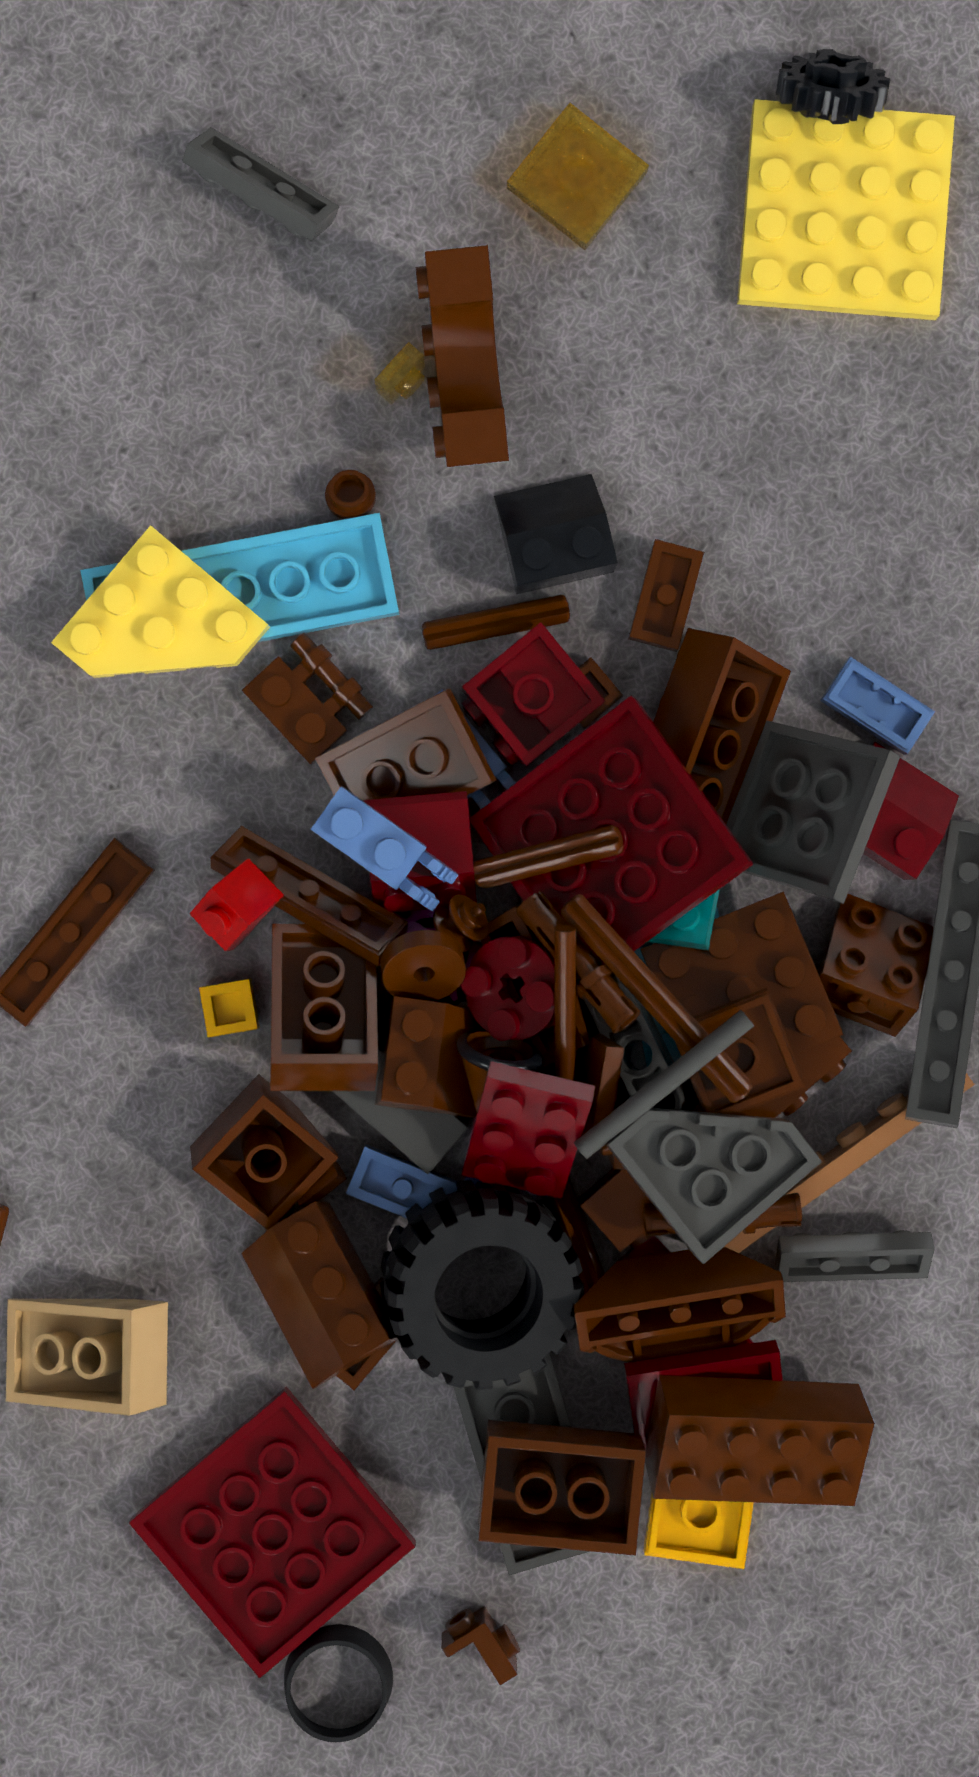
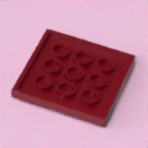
M632 695L469 818L471 824L493 856L609 825L618 827L624 846L621 854L513 881L511 884L523 902L534 893L537 894L539 891H542L560 916L562 907L571 898L578 894L583 895L633 951L637 950L753 865V862L638 700ZM577 934V936L586 945L587 949L601 963V965L605 964L595 954V952L585 943V941Z
M287 1386L140 1509L129 1521L132 1528L259 1678L265 1675L416 1547L415 1538Z

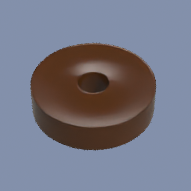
M417 930L397 937L384 949L380 960L383 984L387 991L396 997L425 1001L440 1000L453 993L461 985L466 974L461 945L452 936L436 930Z

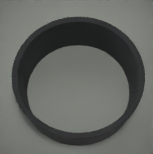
M333 1624L320 1627L290 1653L284 1670L285 1696L291 1716L307 1734L327 1742H346L368 1732L381 1717L393 1687L392 1666L383 1646L368 1632L350 1625ZM339 1645L356 1649L371 1660L380 1675L382 1683L380 1707L370 1718L356 1726L334 1729L318 1725L308 1719L298 1709L290 1691L291 1682L297 1667L309 1654L326 1646Z

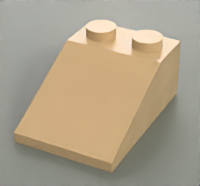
M8 1299L6 1402L128 1416L167 1405L168 1302L139 1299Z

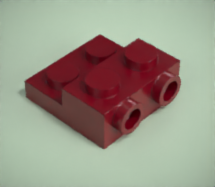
M540 622L462 686V692L467 698L460 704L479 727L487 721L498 734L499 738L492 743L509 765L512 766L519 760L524 768H527L606 701L542 622Z

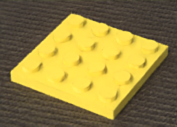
M755 99L752 106L737 304L936 320L940 316L955 116L884 110L883 112H874L873 118L858 115L857 121L849 120V123L832 124L830 121L820 118H806L800 112L792 111V104Z

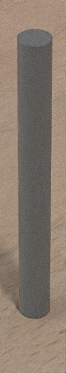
M739 1010L574 1142L577 1149L586 1159L591 1157L752 1029L754 1024L742 1010Z

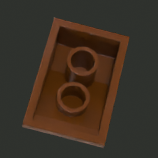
M272 924L270 1091H375L378 1070L376 965L307 924Z

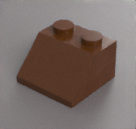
M394 996L387 1006L375 1105L476 1118L477 1112L462 1057L456 1047L458 1037L464 1032L484 1029L473 1017L471 1011L447 1003Z
M260 1074L251 1081L190 1146L192 1169L267 1230L274 1226L339 1158L336 1151L302 1111L280 1091H270V1083Z

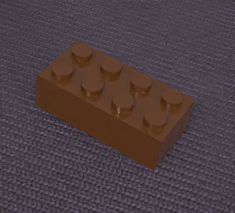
M659 1375L645 1448V1464L653 1499L855 1506L875 1424L859 1384Z

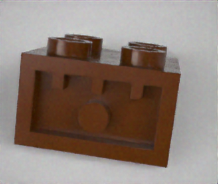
M847 894L844 904L838 903L824 960L817 969L834 1013L896 1037L919 1009L927 974L933 926Z

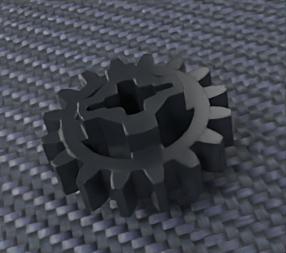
M833 49L817 50L816 54L809 53L808 59L793 56L792 62H782V67L779 69L776 95L780 96L781 104H792L791 110L800 112L806 118H820L828 120L832 124L849 123V120L857 121L858 115L873 118L874 112L884 111L890 78L885 77V70L872 69L873 63L867 62L860 55L849 56L837 53Z

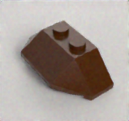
M726 1247L718 1251L705 1264L697 1260L689 1249L617 1261L573 1306L580 1351L588 1353L596 1351L606 1357L625 1362L643 1361L736 1346L759 1333L770 1322L776 1323L786 1317L784 1283L781 1272Z

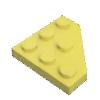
M150 525L51 643L90 676L100 678L120 674H148L184 671L191 668L238 666L270 626Z

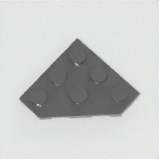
M651 1108L606 1144L676 1234L702 1264H705L822 1162L793 1123L784 1118Z

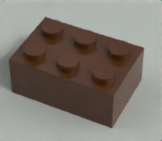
M488 1420L478 1517L479 1541L636 1556L646 1455L641 1435L637 1433Z

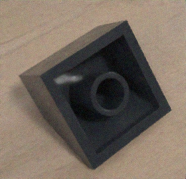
M592 474L494 496L516 595L614 572L618 564L607 514Z

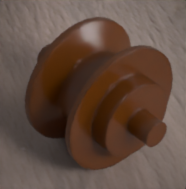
M455 895L450 899L449 907L442 906L435 910L433 914L434 927L436 931L444 932L455 938L461 945L462 951L466 952L472 947L473 940L480 941L488 935L489 926L484 913L486 908L482 903L478 904L467 896Z

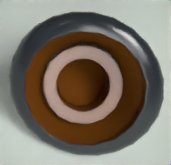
M485 1029L464 1032L458 1037L456 1042L457 1051L462 1057L476 1112L478 1111L490 1061L534 1072L541 1067L543 1062L541 1052L525 1039L500 1041L493 1038Z

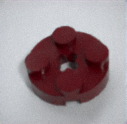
M524 936L500 937L482 946L472 958L470 966L466 968L465 978L461 983V987L466 994L469 1009L476 1021L493 1038L500 1041L523 1040L538 1036L549 1030L554 1025V958L539 940H530ZM509 977L512 979L522 978L525 985L520 989V994L523 997L520 1002L516 997H510L507 992Z

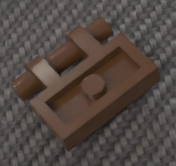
M302 633L290 645L302 659V662L293 671L278 656L242 691L307 762L312 765L316 762V757L328 751L348 732L335 717L343 708L347 707L360 720L373 706L361 694L363 687L353 677L348 680L330 660L332 654L323 644L317 646L306 633ZM314 674L334 693L324 704L304 684Z

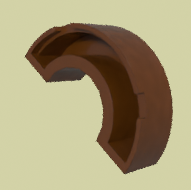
M488 245L426 251V266L415 268L419 299L429 298L431 324L421 325L424 356H434L436 376L427 377L430 408L440 407L442 426L432 427L435 458L446 457L447 467L509 461L505 414L496 354L493 292Z

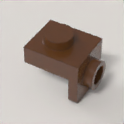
M485 1606L474 1613L470 1609H464L455 1614L445 1624L446 1630L442 1632L441 1649L447 1657L452 1656L473 1642L499 1685L518 1675L516 1654L520 1652L519 1645L506 1624L499 1628L497 1627Z

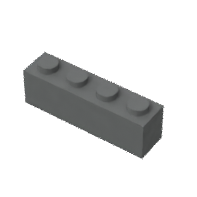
M378 1032V1070L375 1091L333 1092L425 1173L429 1174L468 1129V1122L462 1118L463 1116L375 1105L384 1037Z

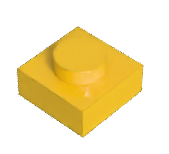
M251 978L199 987L208 1038L260 1028Z

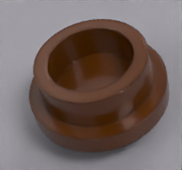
M343 470L337 473L328 483L325 499L329 510L336 517L348 519L367 515L374 507L376 492L372 481L365 474L356 470Z

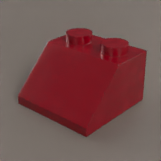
M877 742L872 744V746L886 749ZM900 758L863 854L903 880H916L945 836L959 795Z
M467 791L363 800L426 845L427 852L458 874L453 884L443 882L435 877L419 861L416 862L408 873L407 877L435 894L436 899L440 901L435 909L442 906L449 907L450 899L458 894L467 896L477 903ZM370 872L374 903L393 913L428 909L407 895L399 887L395 890Z

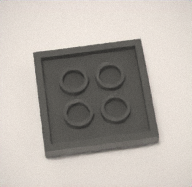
M767 720L726 824L753 862V865L746 869L744 873L844 904L900 756L888 749Z

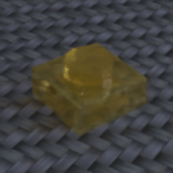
M408 342L374 379L376 391L391 405L400 395L404 399H408L425 379V376L421 373L425 368L424 355Z

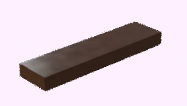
M240 826L210 857L211 869L223 876H227L249 858L284 894L275 905L276 907L376 966L380 965L381 955L387 945L397 937L407 933L408 922L243 826Z
M114 838L0 977V1007L25 1027L29 1026L154 873L155 869L118 839Z

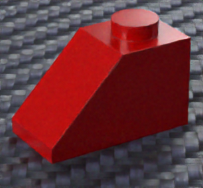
M248 858L215 884L189 914L224 951H231L242 943L281 900L284 894Z

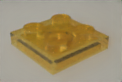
M569 103L507 180V189L582 249L586 250L647 174L649 165L572 103Z

